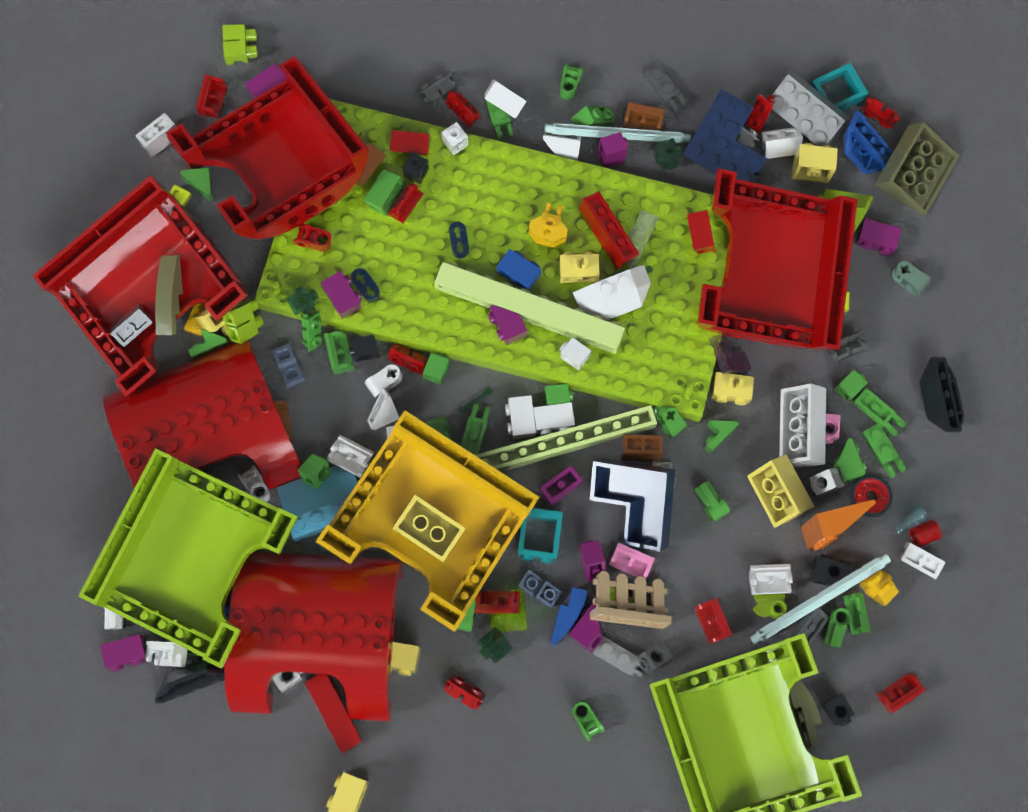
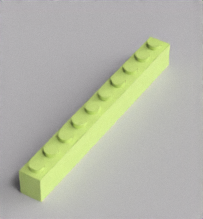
M448 262V264L442 263L434 282L435 289L487 308L494 305L518 313L523 321L570 338L573 337L578 341L616 354L625 328L618 322L611 321L610 323L599 315L591 316L585 314L586 312L582 309H572L563 302L557 301L555 303L549 301V298L546 296H536L527 289L521 288L519 290L513 288V285L510 283H500L490 276L484 275L483 277L477 275L474 270L461 269L458 265Z
M650 405L475 456L498 471L504 472L623 438V435H634L655 429L657 422Z

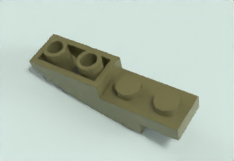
M799 680L791 688L790 704L792 709L798 708L799 712H796L799 724H802L804 732H801L804 744H807L808 748L819 746L815 725L822 724L821 717L811 694L803 682Z

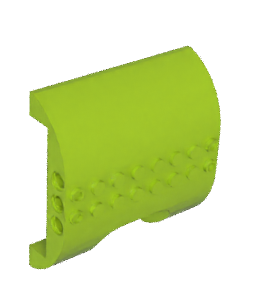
M155 448L78 597L94 605L104 607L203 657V660L222 669L241 632V629L231 624L224 613L226 598L250 554L259 549H268L277 554L281 553L298 516L262 501Z
M805 633L673 678L649 684L691 812H806L835 802H845L863 796L848 754L830 759L815 757L808 751L801 736L790 704L791 688L797 681L819 673Z

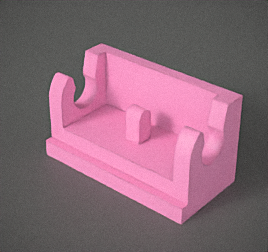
M618 543L609 566L635 577L641 576L646 580L655 558Z

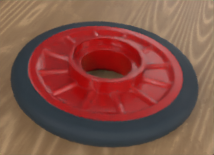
M874 475L863 476L856 480L850 491L852 505L869 501L866 494L868 491H873L877 496L876 503L863 515L878 517L886 513L893 501V494L889 484L884 479Z

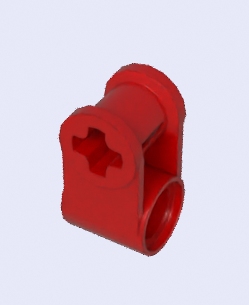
M304 223L298 226L299 231L293 241L295 245L320 252L330 249L331 235L328 231ZM320 238H326L328 240L324 244L318 242Z

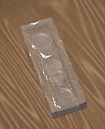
M641 210L629 235L639 255L624 263L625 265L632 268L636 267L659 217Z

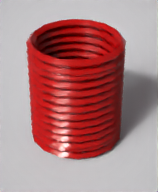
M933 519L909 529L912 542L919 548L942 538L941 529Z

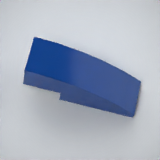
M572 587L568 606H559L551 646H555L571 629L581 612L588 591Z

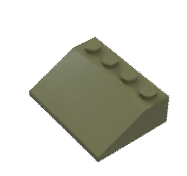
M924 122L910 124L875 185L891 198L924 216L929 211L959 155Z

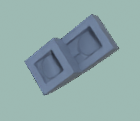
M289 343L272 350L287 388L305 381Z

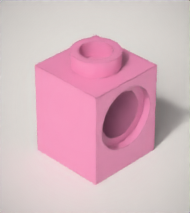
M826 414V426L831 427L832 433L826 432L825 444H832L839 438L840 415Z

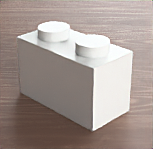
M531 395L508 398V404H505L506 416L510 415L511 422L507 423L508 434H512L513 440L536 437Z
M572 402L533 407L536 434L544 436L552 432L575 427Z

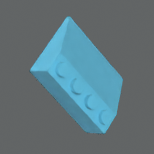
M338 466L330 467L331 475L318 489L302 482V479L276 487L283 510L298 516L291 531L295 542L322 533L326 525L330 524L358 483L354 474Z

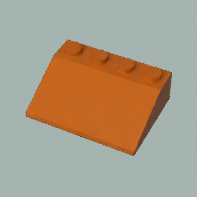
M875 499L815 514L801 526L807 549L813 548L814 551L825 549L826 546H829L830 543L838 539L837 536L876 503Z

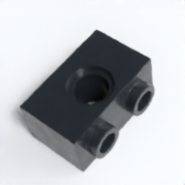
M821 554L814 558L809 581L829 587L856 571V567L852 566L849 561L840 560L838 562L832 560V557L829 555ZM830 567L836 569V577H833L829 574Z

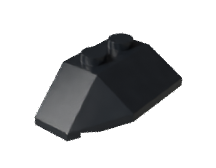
M931 357L919 381L927 419L945 432H962L964 412L956 377L947 364L948 361L945 357Z
M203 657L192 660V664L188 666L173 667L172 672L167 673L154 699L155 704L160 705L225 680L224 667L221 669L203 660Z

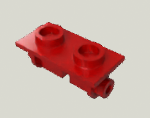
M450 91L445 104L462 122L471 128L474 120L478 121L481 118L480 112L472 104L466 106L469 101L460 92Z
M759 94L753 106L754 110L746 123L747 126L758 134L774 106L775 97L772 95L764 97Z
M869 97L866 101L867 104L861 108L867 117L875 118L886 129H892L900 119L899 113L890 107L882 111L881 109L885 104L875 97Z
M408 184L387 214L404 224L424 193L418 190L419 187L416 184Z
M394 344L390 348L388 360L414 373L423 375L424 367L428 362L426 356L415 351L410 356L411 350L400 344Z
M452 674L443 688L446 690L445 693L457 700L461 694L464 695L461 702L471 709L475 708L478 710L486 695L483 694L480 688L470 686L465 683L466 681L462 677Z

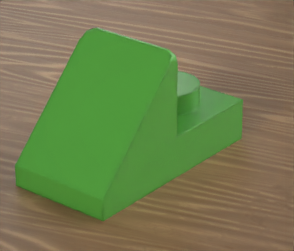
M200 329L206 342L197 343L188 351L194 360L229 344L226 338Z
M709 421L707 426L714 433L705 441L707 445L704 449L711 454L737 428L739 423L737 421Z

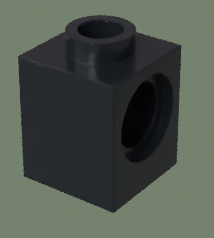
M412 152L403 166L404 177L418 184L423 182L429 170L428 160Z
M374 334L351 339L352 345H349L351 357L355 356L356 362L379 358Z
M838 694L821 705L834 726L840 724L843 727L852 721L851 717L855 715L843 694ZM837 706L843 709L842 717H838L835 714Z

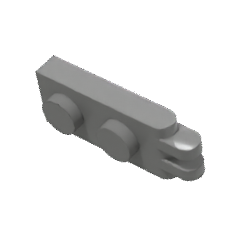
M604 637L594 650L593 655L633 677L634 674L639 677L643 676V673L637 670L638 667L641 668L636 658L637 656Z

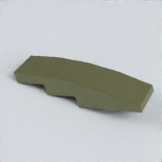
M180 255L161 256L156 287V335L177 334L175 315L180 314L178 295L183 294Z

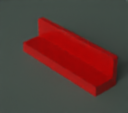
M599 191L583 198L578 208L615 268L620 270L624 263L638 257L639 252Z
M317 674L307 680L305 685L340 752L345 753L361 744L363 740L352 719L349 718V714L328 674Z

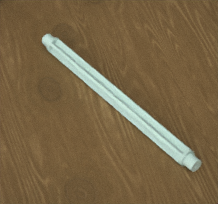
M561 123L545 124V132L557 135L603 138L621 132L623 138L626 137L627 140L689 143L691 139L690 134H684L683 132Z
M887 554L881 557L878 556L859 570L852 572L821 591L818 595L811 597L774 622L756 631V634L750 637L755 645L760 641H765L781 629L786 628L881 570L887 563L891 562V559Z

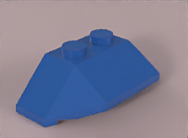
M855 111L843 136L844 152L863 174L883 170L893 150L859 111Z

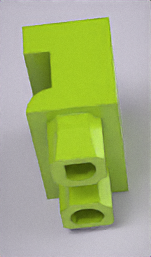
M245 24L222 25L223 51L226 65H233L237 61L249 63L248 58L258 57L257 45H248L250 41H257L256 29H246Z
M242 300L223 316L224 322L227 324L226 329L230 341L243 344L259 334L258 329L264 325L261 316H254L253 311L259 308L256 300Z

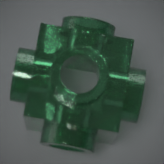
M674 138L656 143L654 157L657 165H660L662 170H672L678 167L683 154L681 148L677 147Z
M302 285L293 290V295L286 298L295 316L303 311L305 314L310 313L316 309L314 305L319 303L317 300L319 296L314 288L311 289L310 286L304 288Z
M496 627L477 641L482 648L479 650L481 655L486 660L490 658L494 664L513 649L505 636Z

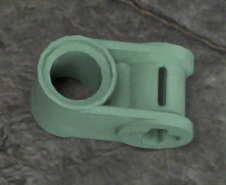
M907 261L900 262L891 272L892 279L915 296H919L930 282L927 274L918 270Z

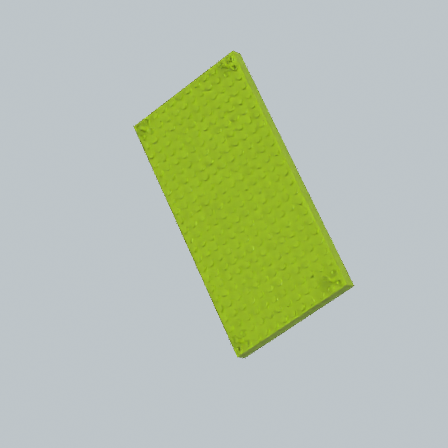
M330 99L366 146L368 143L372 144L384 153L386 157L364 185L360 187L355 184L338 202L304 222V224L326 230L330 233L331 247L328 251L320 252L295 245L293 241L297 237L298 227L281 235L274 236L255 297L259 310L302 320L301 315L303 311H310L313 315L320 311L322 326L361 336L374 334L376 340L396 345L400 344L404 347L427 353H441L450 359L551 385L568 384V388L574 391L641 408L650 405L652 409H654V406H672L678 410L683 419L700 422L722 334L704 330L697 325L702 284L721 286L724 278L729 240L726 224L712 211L714 195L466 133L468 136V146L452 155L442 142L441 132L447 128ZM392 130L430 134L429 155L416 154L427 159L429 162V170L421 184L404 177L403 166L410 153L389 151ZM383 169L401 177L405 184L401 193L408 184L412 185V183L416 184L419 187L418 190L424 193L404 224L388 214L384 216L369 208L370 205L364 201ZM598 191L639 252L638 257L624 263L620 270L615 268L578 209L583 198ZM547 202L552 203L549 214L556 215L557 207L563 205L561 221L568 229L566 243L555 248L536 244L528 234L530 220L542 216ZM708 210L716 251L697 254L693 250L687 214ZM320 238L318 240V242L321 244H324L328 241L326 238ZM509 249L512 251L517 250L524 255L526 260L536 262L540 269H542L541 277L531 289V294L546 296L549 298V301L555 303L557 301L563 302L572 309L578 308L573 292L596 282L560 283V255L567 252L575 254L593 252L594 254H599V281L644 265L651 284L642 307L607 320L610 323L611 321L618 322L625 328L616 354L578 341L591 350L590 357L578 371L560 358V348L565 341L569 342L571 340L570 337L523 321L527 329V336L506 346L504 341H500L496 331L498 328L496 324L492 325L488 318L489 308L435 289L434 282L442 263H454L461 269L474 270L477 275L483 277L484 275L490 276L497 282L510 283L513 285V288L520 290L519 287L497 274L496 268ZM339 271L344 276L348 275L353 284L350 286L353 292L357 290L362 298L360 302L362 308L343 319L337 313L321 285L322 281Z

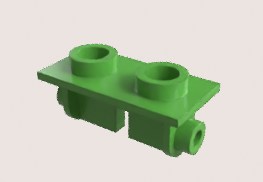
M303 311L301 315L302 327H305L302 329V343L305 347H308V352L322 344L320 311L314 315L310 311Z
M863 593L843 596L845 608L851 615L849 622L851 635L871 632Z

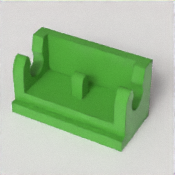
M383 169L364 201L370 205L369 208L387 216L405 184L400 176Z
M343 331L325 333L324 337L334 375L354 370L346 333H343Z

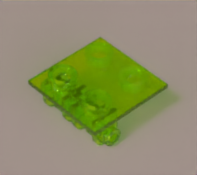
M523 589L512 590L520 591V614H489L491 634L528 629Z

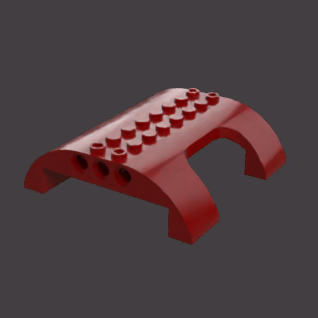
M296 56L279 65L285 81L191 136L182 123L166 132L184 160L196 165L226 167L238 175L253 196L252 202L245 207H241L232 195L216 206L233 231L246 238L263 239L281 235L326 210L353 188L361 177L368 160L369 149Z
M718 168L712 211L724 221L728 230L729 240L725 272L720 287L702 284L697 325L704 330L724 336L771 345L802 349L840 350L858 199L846 196L825 199L736 179L737 172Z
M151 175L32 275L44 291L53 293L113 369L119 377L114 382L126 397L158 372V364L154 355V344L159 336L156 335L155 303L161 256L180 255L183 294L178 295L180 314L175 315L176 320L191 307L205 303V308L218 321L248 296L247 290L236 271L181 203ZM140 303L144 307V311L147 314H151L153 323L123 347L110 334L111 327Z
M249 340L243 344L231 343L154 375L128 397L121 390L103 397V406L110 429L134 488L155 448L198 470L232 456H247L258 466L269 490L300 478L298 469L302 465L287 434Z
M253 552L250 554L233 584L228 621L241 629L224 667L225 691L230 711L272 714L274 694L269 693L268 689L269 683L274 676L283 672L332 675L341 682L346 694L350 719L391 722L392 701L388 698L398 580H402L404 562L400 559L356 557L349 564L338 556Z

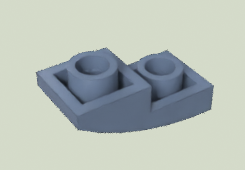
M530 570L525 571L516 585L549 608L553 607L562 593L561 590L548 581H544Z

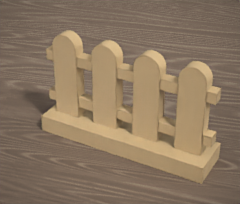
M601 571L597 574L596 579H593V585H596V598L593 599V605H596V608L590 611V620L664 629L672 624L671 616L665 615L668 613V608L664 606V595L668 594V589L664 588L662 580L655 579L651 586H646V580L638 576L633 580V584H630L625 574H619L615 577V581H610V576L606 571ZM610 587L615 588V601L610 600ZM628 590H633V603H628ZM646 592L651 593V606L646 605Z

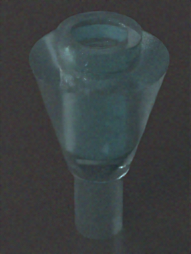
M914 506L903 522L893 530L899 535L907 528H912L926 522L928 514L921 506L919 508Z

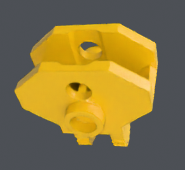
M547 202L542 216L530 220L528 234L536 244L555 248L566 243L568 229L561 221L563 205H559L556 215L549 214L552 203Z
M879 570L858 583L869 597L884 607L899 592L891 580L892 577L886 571Z

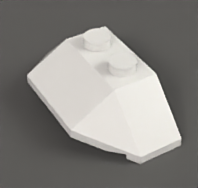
M642 265L593 283L573 292L579 309L584 310L591 316L599 315L607 321L642 307L651 281L645 266Z

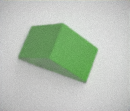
M209 168L189 169L180 172L182 179L210 202L213 200L212 174Z

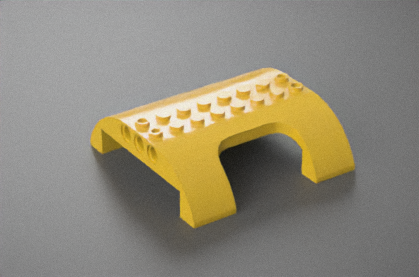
M404 410L394 425L391 434L329 525H326L316 543L349 564L355 560L361 551L369 547H379L420 572L429 584L427 599L420 610L455 632L522 522L539 499V496ZM415 495L466 528L444 562L392 529Z

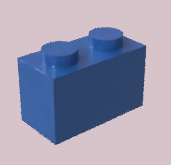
M511 249L508 250L496 267L497 274L520 289L523 288L531 291L541 277L542 271L536 262H529L522 253L517 250L512 251Z

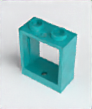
M851 63L812 80L810 84L827 98L821 85L842 76L853 96L834 104L841 111L863 102L868 95V91Z
M532 508L521 524L517 556L521 557V560L533 561V558L541 559L540 562L552 564V561L557 560L563 512ZM527 518L556 522L552 553L523 549Z

